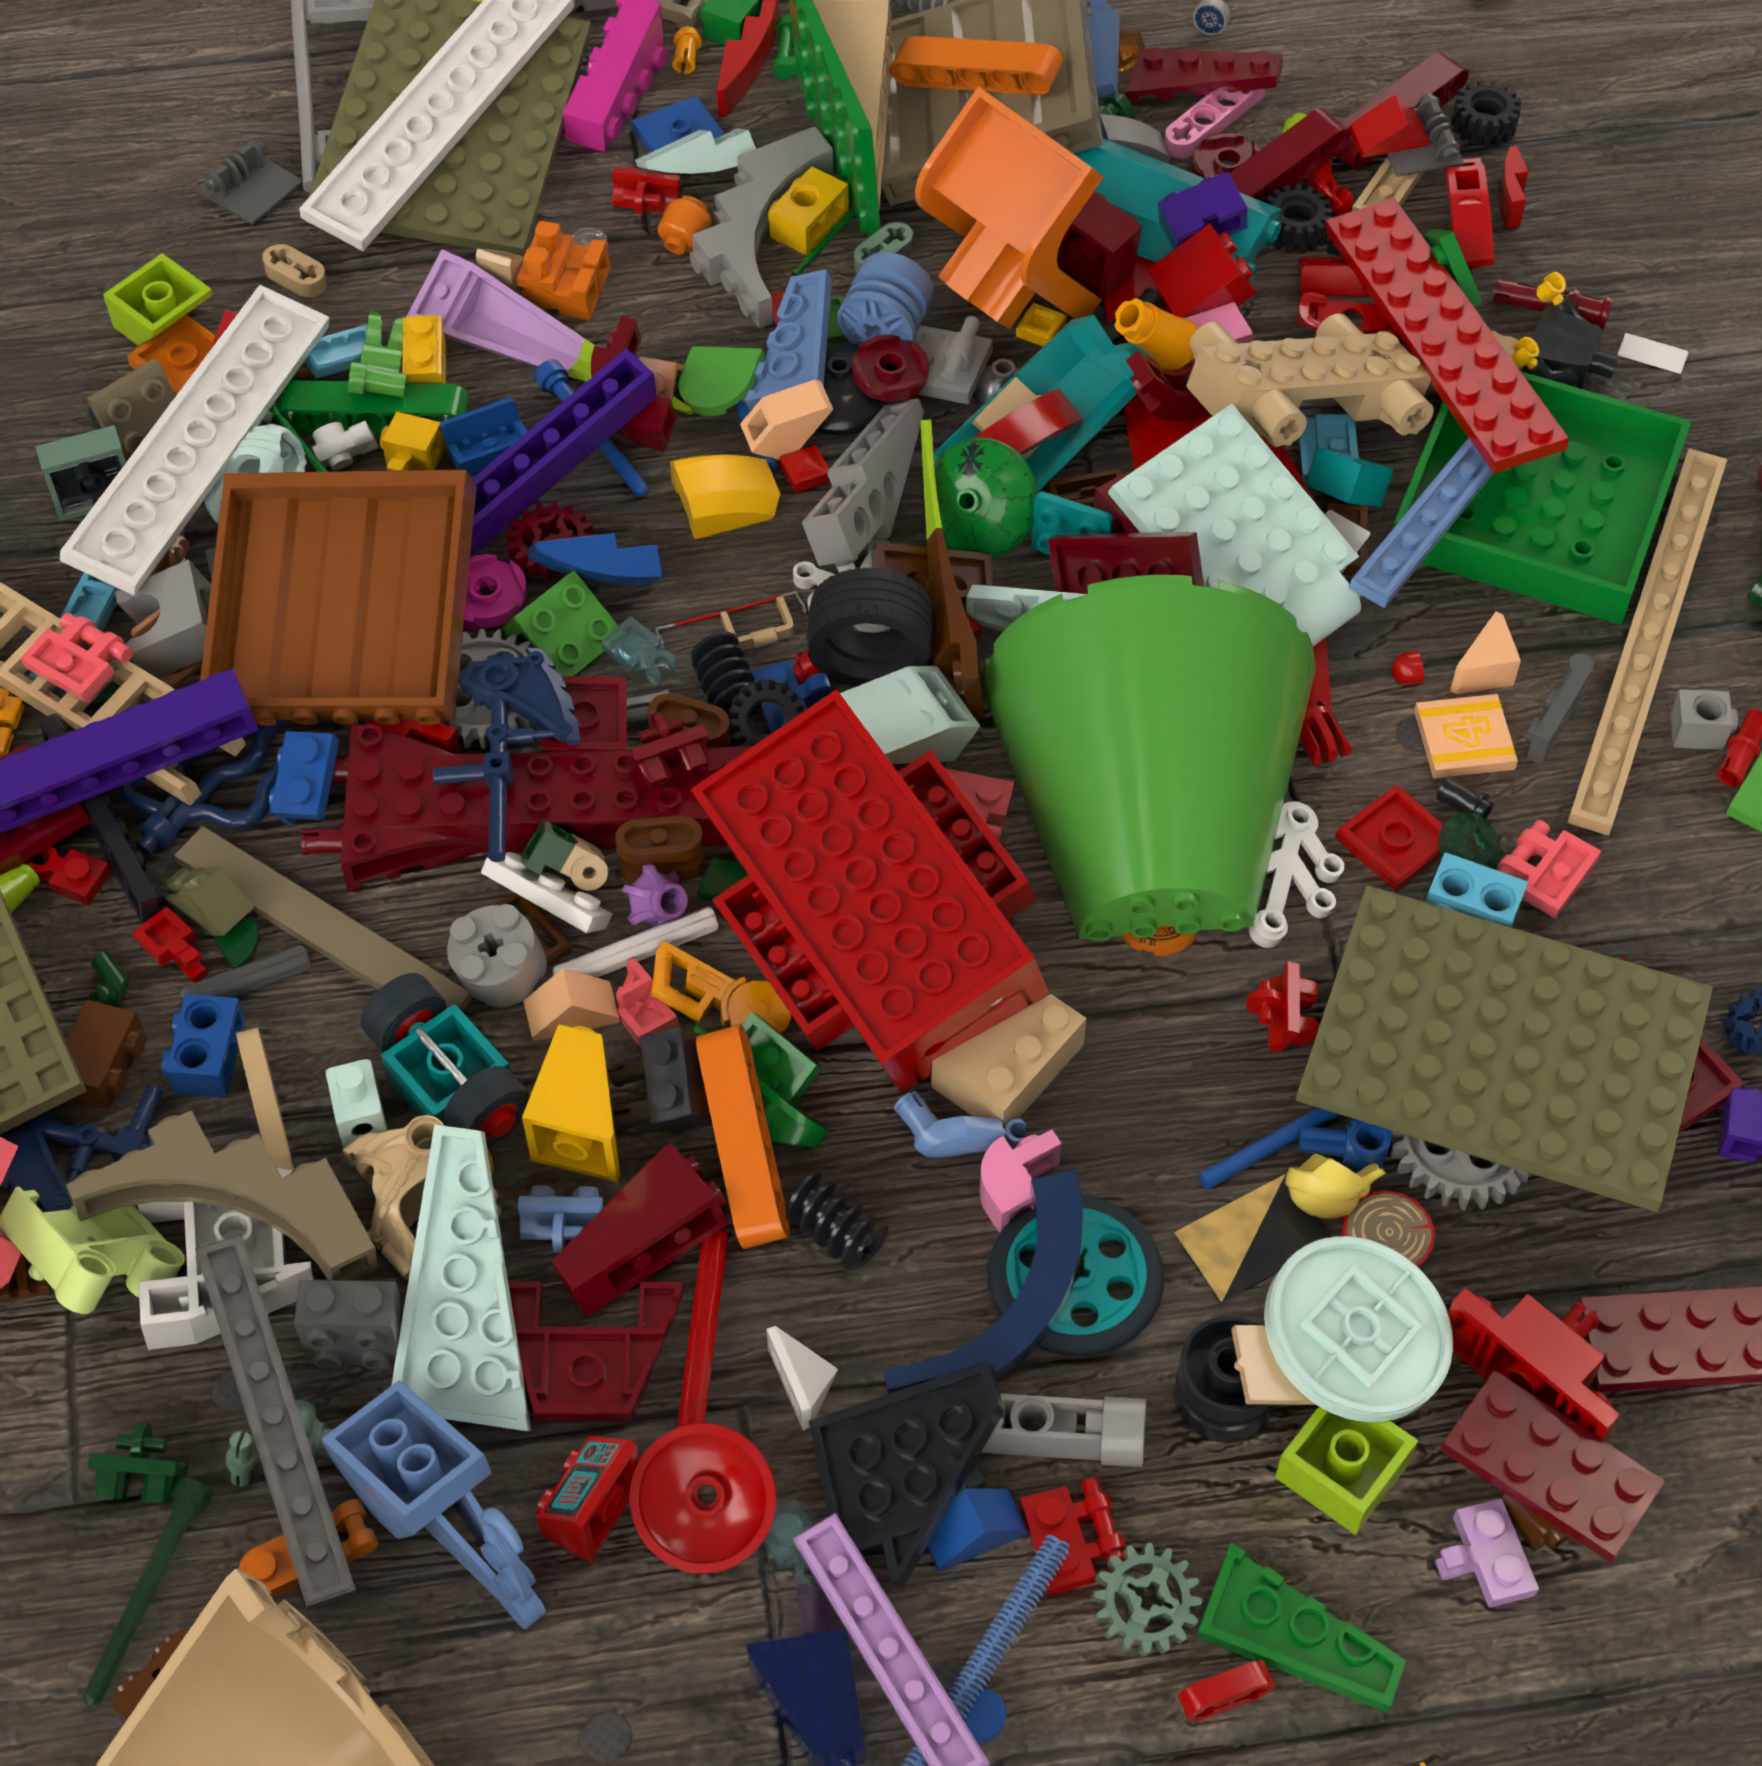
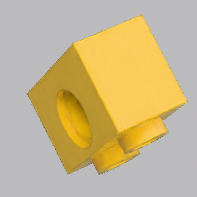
M811 166L801 178L798 177L793 181L790 189L779 200L777 199L771 204L767 215L770 238L807 256L848 212V184Z

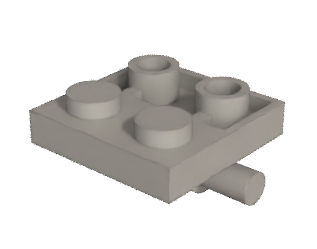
M968 316L960 332L920 326L913 342L918 344L926 353L930 366L926 386L918 395L969 405L993 351L992 339L975 336L980 326V321L976 317Z

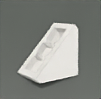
M777 1326L766 1329L768 1350L802 1430L810 1428L809 1421L816 1419L838 1369Z

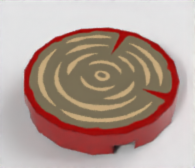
M1382 1190L1371 1192L1367 1196L1359 1198L1356 1208L1351 1214L1343 1218L1341 1236L1359 1237L1383 1244L1405 1256L1420 1268L1427 1262L1432 1253L1435 1229L1430 1215L1419 1202L1403 1193Z

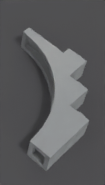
M815 126L737 156L738 173L734 176L737 187L715 195V212L712 213L715 226L692 235L693 251L690 252L689 257L697 274L702 273L711 286L722 282L726 291L729 293L733 292L737 297L742 313L746 317L750 316L759 329L773 324L772 297L760 277L756 262L761 241L769 228L768 210L775 200H779L790 189L793 181L798 177L801 178L811 166L833 176V148Z

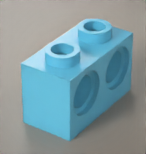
M1445 852L1428 892L1426 903L1512 928L1528 881Z

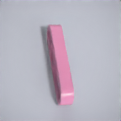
M1221 87L1210 92L1209 95L1205 96L1167 127L1164 143L1169 156L1179 159L1192 156L1196 146L1198 148L1202 145V140L1208 136L1221 133L1265 96L1266 89L1229 93L1226 87ZM1231 100L1236 104L1233 106H1224L1221 105L1219 101ZM1205 118L1211 120L1213 123L1209 125H1202L1197 123L1195 120Z

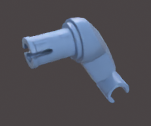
M913 1091L912 1094L910 1092L905 1094L894 1106L896 1113L905 1121L915 1136L914 1148L930 1158H945L986 1152L990 1145L1002 1136H1004L1013 1150L1024 1139L1016 1138L1013 1135H1023L1027 1129V1124L1018 1118L1009 1121L1006 1128H1003L1000 1118L958 1116L937 1119L917 1091Z

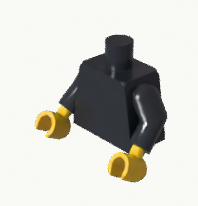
M1552 272L1544 278V283L1537 288L1538 298L1545 302L1551 300L1552 303L1550 306L1546 305L1533 339L1526 336L1514 344L1513 348L1516 352L1512 355V361L1518 368H1522V372L1583 389L1589 372L1611 379L1619 356L1598 350L1603 331L1600 327L1589 323L1581 316L1566 295L1562 296L1560 294L1566 288L1565 279L1560 273Z

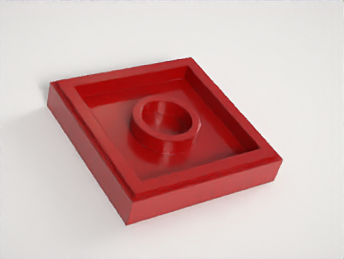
M1397 784L1338 828L1335 838L1395 892L1399 891L1435 863L1445 852L1447 853L1453 849L1458 841V837Z

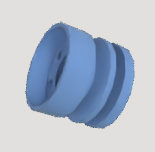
M880 252L866 257L837 312L838 325L844 336L856 345H860L874 336L881 335L900 336V341L909 343V340L913 341L921 326V321L934 298V285L929 274L918 263L904 255Z

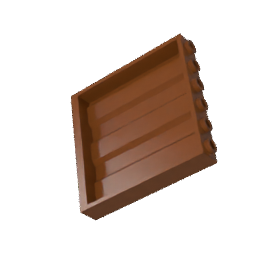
M467 471L225 473L200 681L207 679L213 674L222 673L233 668L246 693L255 721L260 725H275L277 720H292L301 725H315L318 723V720H333L342 725L358 724L359 720H374L383 725L399 724L400 719H414L416 722L425 725H437L441 723V720H455L476 486Z

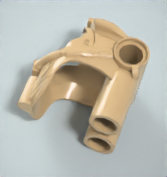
M430 1115L416 1117L405 1128L388 1130L382 1133H366L343 1149V1153L351 1163L354 1160L357 1162L356 1170L361 1177L372 1184L376 1203L371 1228L367 1234L377 1249L383 1247L381 1253L405 1280L409 1279L415 1238L409 1229L419 1219L434 1125L444 1126L442 1121ZM494 1189V1195H495V1201H496L497 1198H498V1192ZM496 1204L497 1214L499 1217L501 1214V1209Z

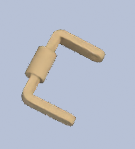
M783 596L776 597V602L785 625L762 629L738 637L739 646L743 650L774 644L793 636L794 622ZM727 611L720 612L724 630L735 634Z

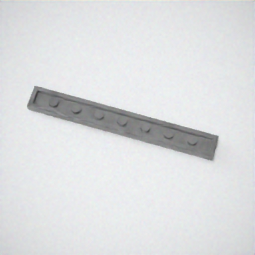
M242 1234L195 1248L197 1260L307 1610L309 1611L355 1595L356 1589Z

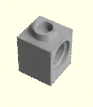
M1679 689L1670 711L1673 748L1724 750L1729 735L1735 734L1738 726L1737 709L1731 708L1730 692Z

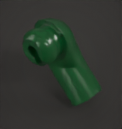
M101 952L92 959L91 965L101 978L102 983L95 986L97 993L90 992L89 1000L119 1007L129 985V980L111 953Z

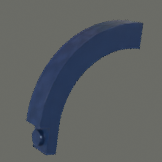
M1076 1168L1031 1179L1030 1193L1037 1222V1243L1028 1276L1008 1310L981 1336L955 1351L930 1360L883 1371L888 1394L985 1361H989L994 1366L998 1381L1022 1363L1043 1341L1058 1319L1068 1299L1076 1276L1081 1251L1083 1209L1081 1188Z

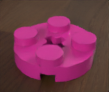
M491 554L470 557L464 627L467 630L475 632L483 628L501 626L525 609V602L528 596L526 579L522 569L511 560H509L510 564L498 561L497 555ZM488 587L490 591L496 590L490 595H479L481 594L480 588Z

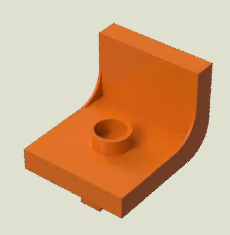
M979 86L927 159L915 187V199L918 206L965 237L938 278L968 302L1008 329L1012 327L1035 293L1074 319L1092 315L1102 299L1059 269L1057 255L1060 243L1067 229L1104 177Z

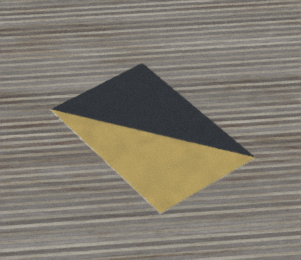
M1286 1174L1174 1232L1221 1302L1278 1273L1286 1261L1304 1246L1314 1241L1331 1237L1316 1216L1307 1214L1293 1202L1289 1189L1285 1185Z

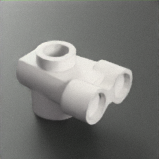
M366 421L349 427L347 431L344 430L340 422L329 423L318 428L312 434L316 443L312 448L318 461L324 468L330 466L331 470L346 468L353 463L352 457L361 453L364 455L379 448Z

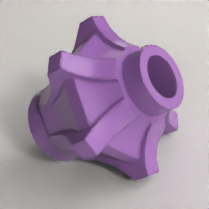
M653 864L643 865V874L632 886L624 885L622 892L629 895L632 912L627 918L631 924L635 925L643 921L652 924L654 928L684 913L688 899L685 890L678 884L680 877L676 872L672 871L665 875L657 872Z

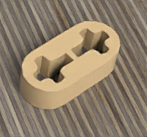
M286 244L270 246L263 253L262 260L266 275L274 282L305 298L319 296L327 289L328 282L324 266L317 260Z

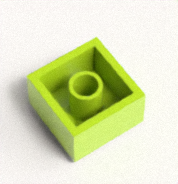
M1318 1407L1282 1453L1275 1478L1354 1535H1357L1410 1464L1418 1440L1391 1421H1355L1340 1417Z

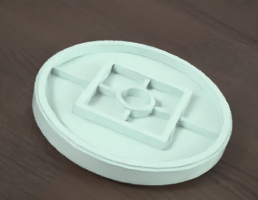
M1337 1236L1314 1241L1295 1252L1275 1275L1269 1287L1265 1302L1264 1321L1267 1339L1274 1358L1284 1375L1295 1388L1322 1409L1340 1417L1361 1422L1395 1420L1421 1407L1443 1383L1453 1354V1333L1448 1312L1438 1291L1427 1276L1414 1263L1397 1251L1375 1241L1359 1237Z

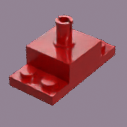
M1467 1288L1453 1300L1448 1313L1453 1333V1353L1486 1381L1494 1370L1605 1442H1607L1620 1416L1604 1395L1597 1391L1589 1390L1605 1356L1584 1340L1590 1331L1599 1325L1598 1316L1592 1309L1584 1318L1581 1315L1587 1309V1305L1576 1302L1571 1307V1310L1559 1320L1527 1294L1503 1319L1498 1315L1496 1308L1490 1301L1484 1297L1475 1296Z

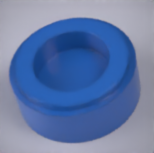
M983 1688V1691L977 1689L980 1697L974 1694L977 1702L971 1700L973 1708L967 1705L970 1713L964 1710L967 1717L961 1716L977 1743H987L996 1739L1001 1734L1006 1720V1708L1003 1700L994 1691Z

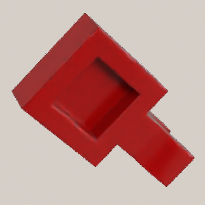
M168 907L162 909L132 932L136 943L162 967L173 959L193 983L198 982L208 974L207 969L199 962L202 959L201 954L191 946L197 941L193 930Z

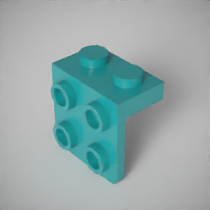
M1038 492L1034 499V525L1031 534V548L1039 550L1044 554L1050 555L1048 538L1055 535L1112 534L1113 517L1107 512L1046 492Z

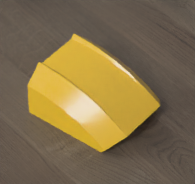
M701 455L670 461L672 483L683 503L694 539L768 521L775 516L780 491L766 459L740 455Z

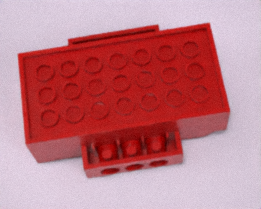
M837 689L690 789L712 824L748 874L712 900L816 1051H819L854 1026L901 1095L919 1084L917 1079L921 1078L923 1081L931 1076L932 1060L1029 1006L1028 1002L1031 1001L1034 1004L1050 993L1035 957L1007 921L1036 900L1028 879L931 749L900 771H897Z

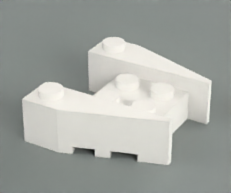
M277 1168L282 1178L293 1171ZM151 1202L138 1205L139 1212L150 1223L185 1219L187 1276L139 1282L140 1324L148 1350L198 1344L221 1334L197 1260L195 1248L242 1234L267 1314L297 1301L300 1280H314L311 1262L286 1264L284 1234L259 1219L229 1208L196 1202Z

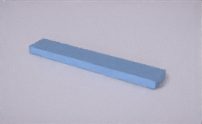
M1469 438L1354 575L1349 586L1351 590L1385 608L1491 478L1493 472Z

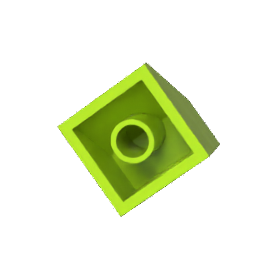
M161 253L104 293L103 297L113 327L136 345H140L154 338L210 298L213 292L211 288Z

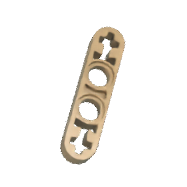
M256 1027L238 1032L236 1037L262 1142L276 1168L294 1170L295 1167L259 1028Z

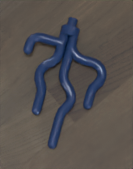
M277 720L275 725H261L258 728L259 731H256L253 736L251 751L244 759L221 765L207 773L197 784L201 795L191 806L172 794L164 802H161L138 792L139 787L146 780L145 777L121 785L120 793L123 801L130 807L150 815L139 828L143 837L136 845L139 851L145 856H150L156 848L166 850L177 838L180 830L195 821L204 820L232 830L247 829L261 821L270 809L269 794L276 783L279 768L277 762L272 765L256 786L253 804L246 811L233 813L217 806L204 804V802L222 783L242 778L257 770L268 756L270 740L287 720ZM219 747L179 762L174 770L189 778L188 770L190 766L196 761L212 754Z

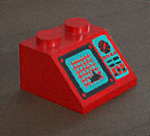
M589 1436L581 1450L575 1448L565 1461L562 1470L564 1476L555 1490L549 1488L538 1503L536 1515H538L537 1521L541 1536L591 1563L629 1504L631 1479L639 1461L636 1444L628 1439Z

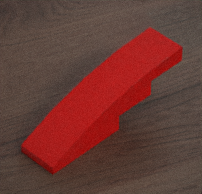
M763 0L760 17H745L741 41L726 40L717 86L718 117L726 118L747 94L762 71L777 33L779 0Z

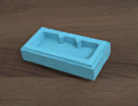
M367 325L321 337L304 361L315 379L349 370L352 361L361 362Z

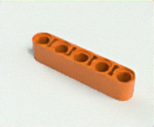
M908 36L904 39L889 70L891 76L898 83L910 87L975 91L979 86L986 92L1046 95L1049 93L1064 58L1058 49L1044 43Z
M742 1024L697 1036V1053L738 1241L743 1249H748L790 1236V1226L786 1218V1206L747 1033Z

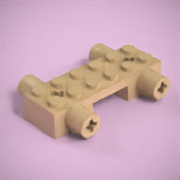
M1337 313L1326 318L1318 327L1315 338H1286L1280 341L1266 342L1255 340L1251 343H1238L1219 322H1209L1199 327L1190 340V349L1193 352L1195 363L1186 387L1212 416L1233 404L1256 433L1265 437L1274 447H1280V445L1291 446L1305 431L1307 419L1299 410L1302 400L1333 398L1354 421L1380 419L1394 427L1395 431L1401 435H1407V433L1418 434L1433 416V406L1424 397L1431 382V376L1420 364L1419 359L1411 355L1399 343L1395 335L1384 331L1377 334H1363L1344 314Z

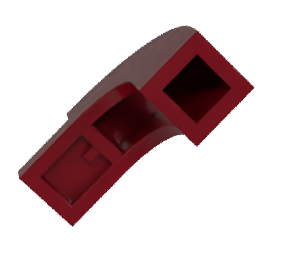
M621 316L616 330L612 329L609 333L607 348L594 346L591 357V377L625 349H628L636 356L641 342L636 319ZM657 396L655 400L617 432L640 446L665 452L677 419L672 399Z
M1138 350L1126 360L1134 373L1130 377L1134 385L1133 387L1152 415L1170 421H1185L1210 414L1186 387L1194 364L1181 369L1166 370L1158 367Z

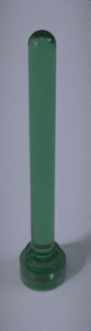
M179 1477L169 1496L173 1500L170 1505V1509L173 1512L83 1693V1702L88 1707H96L103 1701L190 1520L197 1519L199 1513L206 1512L214 1492L204 1484L186 1477Z

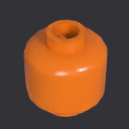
M683 196L681 199H674L669 202L658 224V235L665 242L664 246L668 251L677 255H684L685 252L693 251L692 235L712 226V218L708 213L707 206L700 200L690 196Z

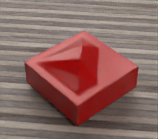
M816 445L780 456V467L794 493L830 482L827 474L829 468Z

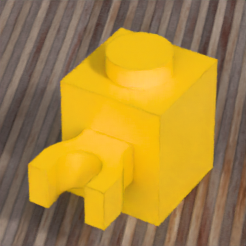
M396 412L390 425L383 428L380 436V448L384 450L387 471L435 470L445 450L440 428L441 422Z

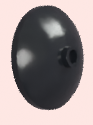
M851 343L827 344L824 389L833 407V411L816 429V432L829 435H850L862 432L885 405L896 403L873 399L862 393L854 383L851 365L853 355H855L860 345ZM890 364L881 366L887 371H894Z

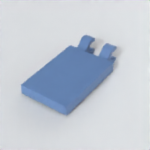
M1090 0L1092 15H1089L1097 95L1098 98L1117 93L1120 18L1116 8L1111 9L1110 2Z

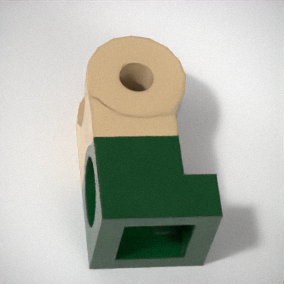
M541 819L521 853L525 868L540 875L544 866L547 865L571 877L574 885L582 890H596L606 882L608 877V867L600 849L544 819Z

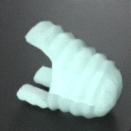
M275 424L254 427L253 430L248 432L242 442L238 444L236 451L232 453L227 468L217 481L216 486L211 489L204 500L207 511L214 521L219 524L225 473L305 472V453L299 439L289 429Z

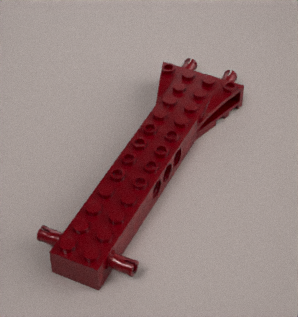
M351 723L349 753H346L345 757L336 758L331 783L346 782L344 824H341L340 828H302L301 833L304 835L301 836L302 854L341 853V868L348 893L360 890V883L385 875L388 881L400 878V871L423 864L426 870L479 853H488L490 789H488L486 781L435 785L433 779V768L484 763V754H453L415 739L382 731L379 726L374 724L362 726ZM753 746L706 747L709 759L708 768L692 775L686 774L680 757L666 761L672 776L671 781L653 789H649L639 771L632 772L628 762L632 758L631 750L510 753L514 766L513 787H507L506 853L523 852L541 819L595 845L600 850L616 849V832L627 821L657 817L688 816L695 819L702 828L703 847L728 846L690 789Z

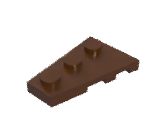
M882 542L874 544L871 549L872 567L889 569L900 574L902 573L907 577L909 576L912 580L917 581L930 597L927 547ZM947 549L962 603L967 602V595L972 584L994 586L991 553Z

